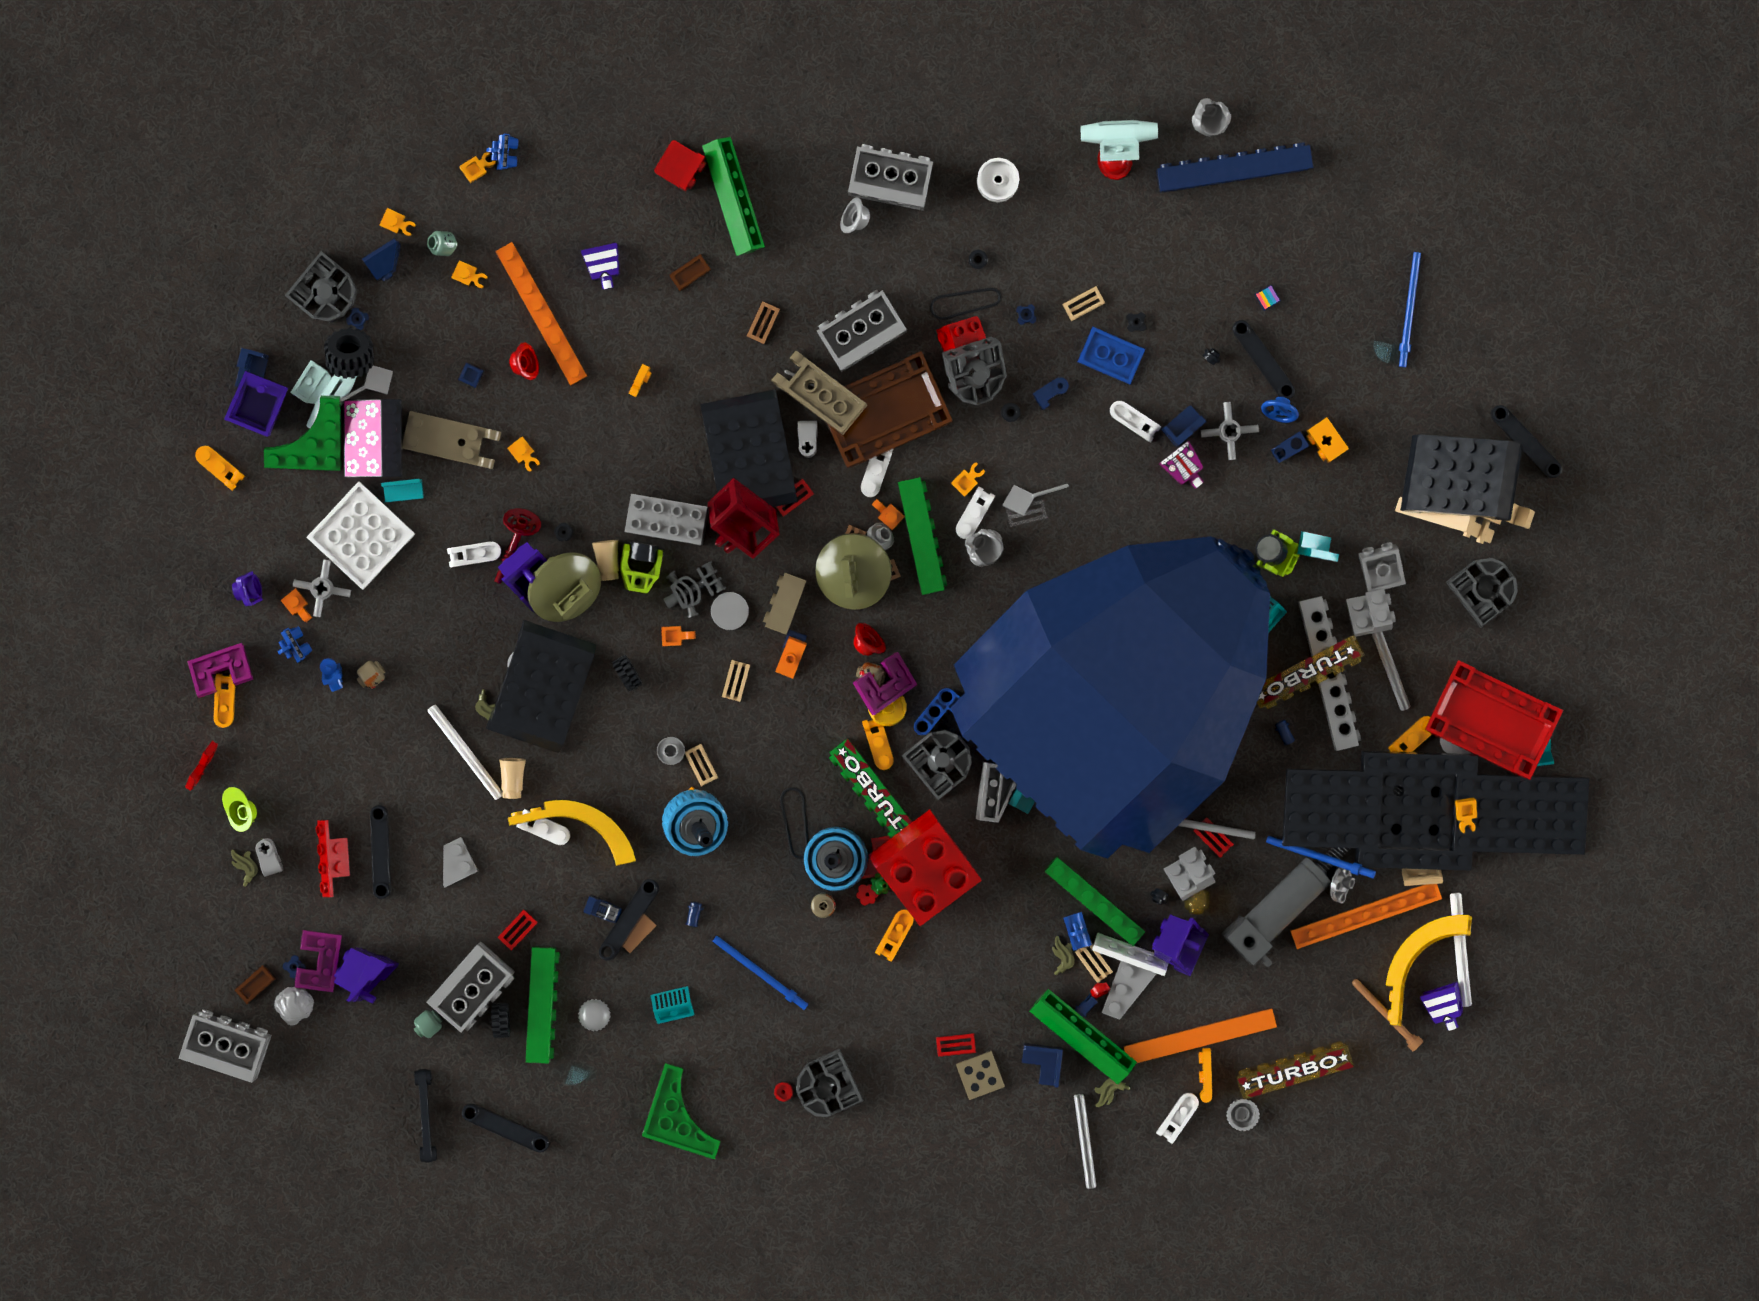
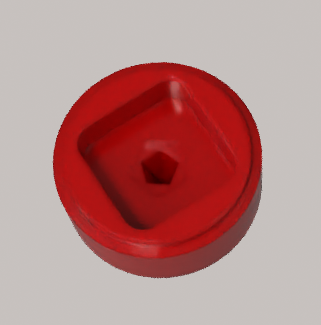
M1107 982L1097 983L1090 993L1093 998H1099L1108 993L1110 987Z
M788 1082L778 1083L774 1089L776 1099L782 1102L790 1100L793 1095V1087Z

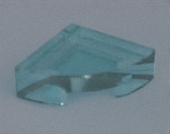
M1374 340L1373 348L1377 357L1384 363L1389 364L1393 344Z
M571 1065L565 1084L575 1085L582 1082L590 1071Z

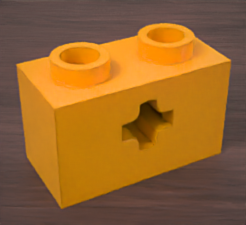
M1327 417L1307 430V439L1312 445L1316 444L1319 449L1317 453L1323 461L1331 462L1349 449ZM1323 436L1325 438L1329 437L1331 439L1329 441V446L1327 444H1322Z

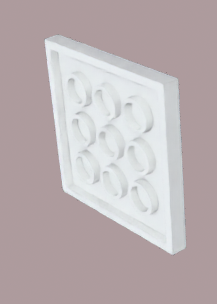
M359 481L307 538L364 590L410 541L415 533Z

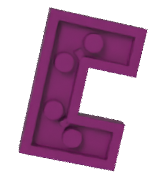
M242 643L187 661L198 698L216 693L213 674L227 669L230 670L235 686L253 680Z
M898 652L893 653L881 662L890 678L883 685L878 686L871 672L865 673L853 682L872 715H876L917 685Z
M303 930L300 949L319 952L316 970L297 968L294 987L333 992L334 975L337 970L342 935Z

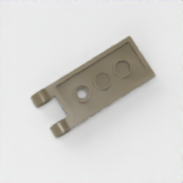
M795 351L789 359L800 367L798 372L790 381L779 373L771 381L844 435L867 407V404L802 354ZM809 384H814L812 390L808 389Z
M410 411L402 449L493 469L495 460L480 457V449L483 438L500 441L501 432ZM460 439L465 440L464 446H459L458 441Z

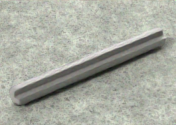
M1383 632L1372 633L1400 710H1407L1411 706Z
M1083 1094L1074 1095L1086 1188L1093 1189L1096 1188V1178L1085 1097Z

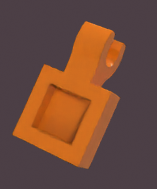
M878 499L872 503L881 512L878 518L891 530L905 517L891 503L888 507H885Z
M296 588L281 599V602L293 616L298 613L304 622H308L312 618L304 608L308 602Z
M681 626L661 627L662 646L682 645L683 639H696L695 631L682 632Z

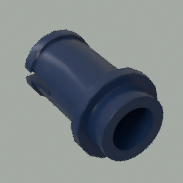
M1282 720L1275 724V731H1278L1285 746L1294 742L1295 738L1288 727L1289 723Z
M691 902L688 905L689 913L686 925L698 927L700 911L703 910L702 904Z
M1089 994L1079 1006H1075V1011L1082 1017H1087L1086 1014L1098 1002Z

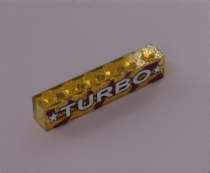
M1355 635L1267 679L1257 701L1260 709L1266 707L1268 710L1276 706V701L1281 698L1284 701L1294 696L1293 692L1297 690L1303 692L1311 688L1310 683L1314 681L1319 684L1327 680L1326 675L1332 672L1336 675L1344 671L1343 667L1349 663L1352 667L1362 662L1360 658L1365 656Z
M1342 1041L1332 1043L1331 1048L1324 1049V1047H1318L1312 1050L1313 1053L1307 1055L1305 1052L1295 1054V1058L1287 1060L1286 1057L1278 1059L1276 1064L1273 1065L1268 1063L1260 1064L1256 1070L1250 1071V1068L1240 1070L1239 1074L1235 1076L1243 1099H1247L1353 1068L1354 1065L1348 1045L1346 1043L1342 1044Z

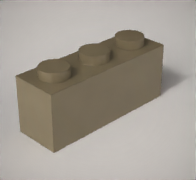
M784 573V576H779L776 585L779 587L777 594L773 593L770 604L773 605L770 612H766L763 620L766 623L765 627L787 635L807 582L806 580Z

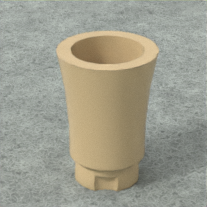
M618 540L593 542L592 546L595 552L597 567L601 574V581L619 579L617 572L619 571Z
M499 759L502 780L501 790H503L502 797L508 799L521 798L526 759Z

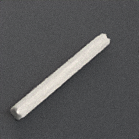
M437 705L431 706L428 709V713L493 798L497 800L502 797V790Z
M1461 893L1450 894L1452 916L1463 915ZM1454 936L1458 985L1462 1007H1468L1472 1003L1465 936Z

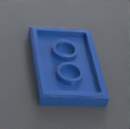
M1092 327L1077 362L1130 385L1145 349Z

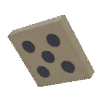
M992 1050L956 1063L969 1100L1005 1087Z

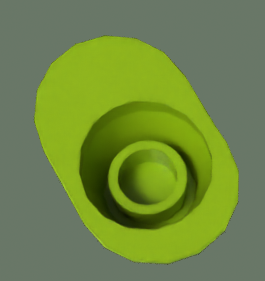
M229 787L222 796L223 806L231 826L236 831L244 832L254 822L257 809L253 802L247 800V797L240 789Z

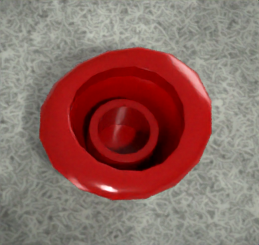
M1099 150L1097 156L1098 166L1104 176L1113 180L1126 177L1131 170L1132 160L1100 161Z
M526 342L520 343L516 351L510 356V367L515 374L523 376L525 379H536L539 373V363L534 349Z
M858 623L855 629L856 636L854 637L856 650L865 656H871L874 653H884L886 646L881 636L870 625Z

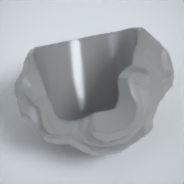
M1210 98L1200 100L1195 114L1192 116V124L1195 130L1209 137L1224 133L1231 121L1228 107L1224 103L1212 101Z
M981 529L978 533L968 536L965 541L970 561L980 567L994 564L1001 557L1004 550L1001 535L991 529Z
M287 987L276 996L274 1006L275 1010L288 1025H296L303 1018L310 1016L314 1000L311 994L304 988Z

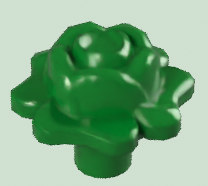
M876 873L875 878L871 879V889L877 895L881 893L887 894L888 889H891L879 873Z

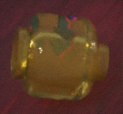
M1203 889L1187 898L1184 905L1186 910L1190 914H1204L1209 909V892Z

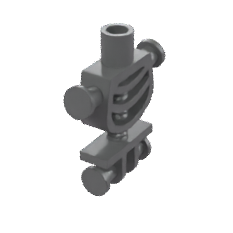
M712 561L702 566L707 571V575L704 576L700 567L696 569L701 577V580L698 582L689 576L678 578L674 574L675 571L666 577V579L669 578L673 583L670 586L673 594L664 598L668 608L679 603L682 609L687 608L689 614L687 617L690 618L699 615V613H696L694 606L701 601V588L706 587L711 596L715 595L710 587L713 584L717 589L716 593L726 589V586L724 587L720 581L722 578L716 577L715 573L718 571L717 569L714 570L711 565ZM709 576H711L713 579V581L710 583H708L706 579ZM688 579L693 583V585L688 586L682 580ZM677 584H682L686 589L682 590ZM698 591V599L694 602L693 593ZM689 595L691 598V604H688L687 596Z

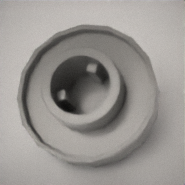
M876 523L867 531V536L878 542L884 550L890 548L894 543L892 531L883 523Z
M675 737L662 739L657 747L658 758L667 765L679 763L685 755L683 742Z

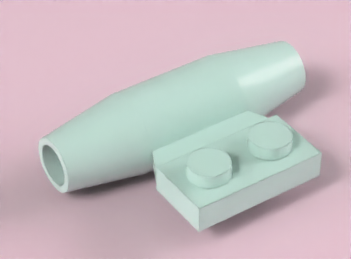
M1139 120L1102 121L1081 126V142L1100 144V161L1139 160V142L1158 138V123Z
M310 360L290 392L305 403L315 404L306 425L308 428H311L317 417L321 395L340 396L341 399L350 393L356 377L354 379H351V377L344 379L342 376L337 377L335 375L331 377L328 370Z

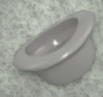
M859 197L853 198L843 212L840 227L844 233L862 230L869 222V209L862 204V200Z

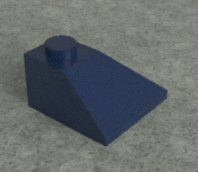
M395 238L362 259L378 281L382 280L385 282L393 277L392 273L396 270L401 244Z

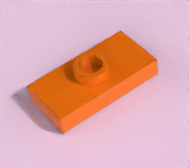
M789 636L775 672L793 679L807 643Z

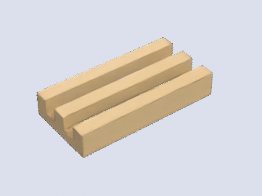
M1097 286L1062 305L1070 320L1073 321L1105 304V301ZM1093 292L1096 293L1090 299L1069 309L1068 306ZM1096 299L1100 300V302L1074 316L1072 315V312Z
M731 660L722 697L741 702L750 668L749 664ZM734 665H738L731 694L728 695L727 691ZM745 667L738 697L734 696V694L736 691L741 668Z
M702 744L685 751V755L701 786L718 778ZM698 749H700L713 775L711 778L709 777L696 751ZM692 752L706 778L705 781L702 780L690 756Z
M1402 869L1404 886L1443 883L1441 870Z
M1087 947L1076 950V955L1097 983L1113 972L1100 953L1093 951L1107 971L1105 973L1086 949ZM1082 951H1084L1101 976L1097 977L1081 955Z

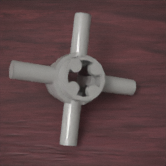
M1224 402L1225 421L1220 424L1219 428L1201 430V437L1219 436L1223 441L1227 442L1228 460H1236L1234 441L1239 439L1241 434L1259 432V426H1240L1238 422L1232 419L1231 402ZM1227 426L1235 429V433H1232L1231 436L1225 434Z
M323 559L321 575L312 582L296 579L293 581V587L310 590L316 598L313 613L315 617H321L323 601L332 594L350 597L351 590L334 587L333 583L328 579L330 560ZM320 583H324V587H327V591H323L322 594L318 593Z

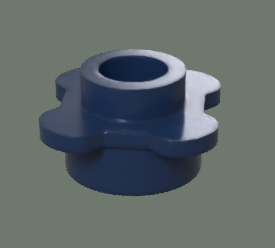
M1033 305L1017 307L1016 312L1019 316L1017 321L1020 325L1027 322L1032 324L1036 322V317L1034 316L1035 307Z
M353 308L346 322L348 325H353L357 329L362 330L365 321L369 319V315L360 312L358 308Z
M293 955L290 961L283 964V969L290 973L291 978H296L297 968L306 969V965L302 964L296 955Z

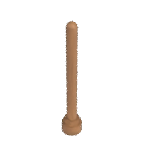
M1354 979L1352 982L1353 986L1388 1020V1010L1358 979ZM1402 1024L1401 1026H1393L1407 1040V1046L1412 1051H1415L1423 1043L1419 1036L1412 1035Z

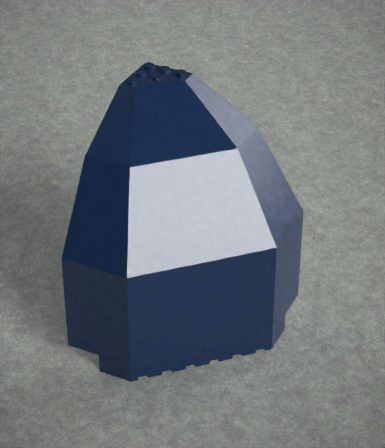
M1211 536L1128 545L1027 590L954 664L965 694L951 707L961 735L967 741L971 739L978 746L976 750L986 760L991 759L998 765L996 769L1007 780L1011 778L1017 784L1016 788L1026 798L1031 797L1037 803L1035 807L1046 817L1050 815L1057 822L1055 826L1066 837L1070 835L1076 840L1075 845L1080 850L1107 859L1121 845L1150 853L1225 781L1265 684L1270 592L1267 588V582L1260 573V568L1253 559L1254 555L1247 549H1241L1235 544L1231 545L1222 539H1216Z

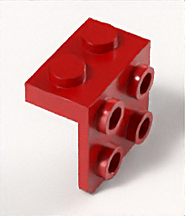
M673 140L654 171L660 177L686 192L688 188L692 189L697 180L695 179L697 173L703 171L706 162H704L706 158L700 153L697 154Z
M977 316L948 324L936 330L943 352L986 338L980 319Z

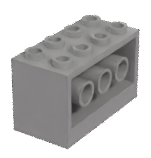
M862 144L861 147L857 146L848 196L924 211L933 162L928 157L919 156L917 159L912 158L909 153L900 152L897 155L892 154V150L881 148L880 151L873 150V146ZM872 167H874L875 170L878 172L874 173V175H870L868 169L870 170ZM893 171L897 176L889 179V176L886 174ZM913 175L915 181L909 183L905 177Z
M875 290L868 295L866 301H857L851 305L852 309L845 312L843 310L835 315L836 319L832 322L827 320L818 326L819 330H817V333L841 372L907 332L883 290L880 292ZM873 314L881 315L880 322L872 321ZM857 324L865 326L862 333L855 331ZM841 334L849 336L847 342H839Z
M631 494L625 532L703 545L709 513L708 507Z
M480 942L426 1003L459 1032H462L464 1029L468 1031L477 1022L474 1018L477 1015L481 1017L490 1007L487 1003L489 1001L493 1003L500 996L502 986L506 988L515 979L512 976L515 971L486 945ZM483 971L489 972L490 978H484ZM470 986H475L477 988V992H471ZM462 1000L465 1007H460L458 1001Z
M205 1009L193 1014L179 1059L251 1083L258 1078L272 1036L267 1034L268 1030L260 1027L252 1029L249 1028L250 1024L241 1021L234 1023L231 1022L232 1018L223 1015L216 1017L213 1016L212 1011ZM206 1034L210 1035L211 1040L207 1039ZM224 1040L228 1041L229 1046L225 1045ZM242 1046L246 1047L247 1052L243 1051Z

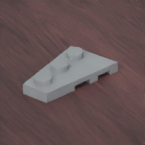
M1120 961L1102 1013L1120 1020L1157 973Z

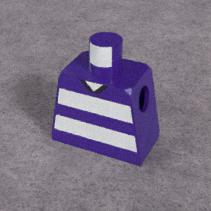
M613 243L581 250L592 280H601L603 290L614 288L612 277L620 275L618 244Z
M1458 982L1422 993L1420 998L1435 1024L1445 1022L1448 1031L1459 1027L1456 1018L1463 1013Z

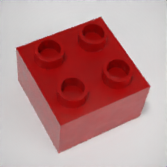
M930 809L868 855L876 870L919 926L923 925L982 881L975 868Z

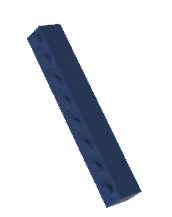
M1305 143L1293 144L1294 148L1287 149L1285 145L1274 147V151L1268 152L1264 148L1255 150V154H1248L1247 151L1238 152L1235 157H1229L1228 154L1217 156L1215 160L1205 157L1198 159L1196 163H1191L1190 160L1180 161L1179 165L1172 166L1171 163L1161 164L1160 168L1156 170L1159 192L1312 170L1313 163L1310 145L1305 146Z

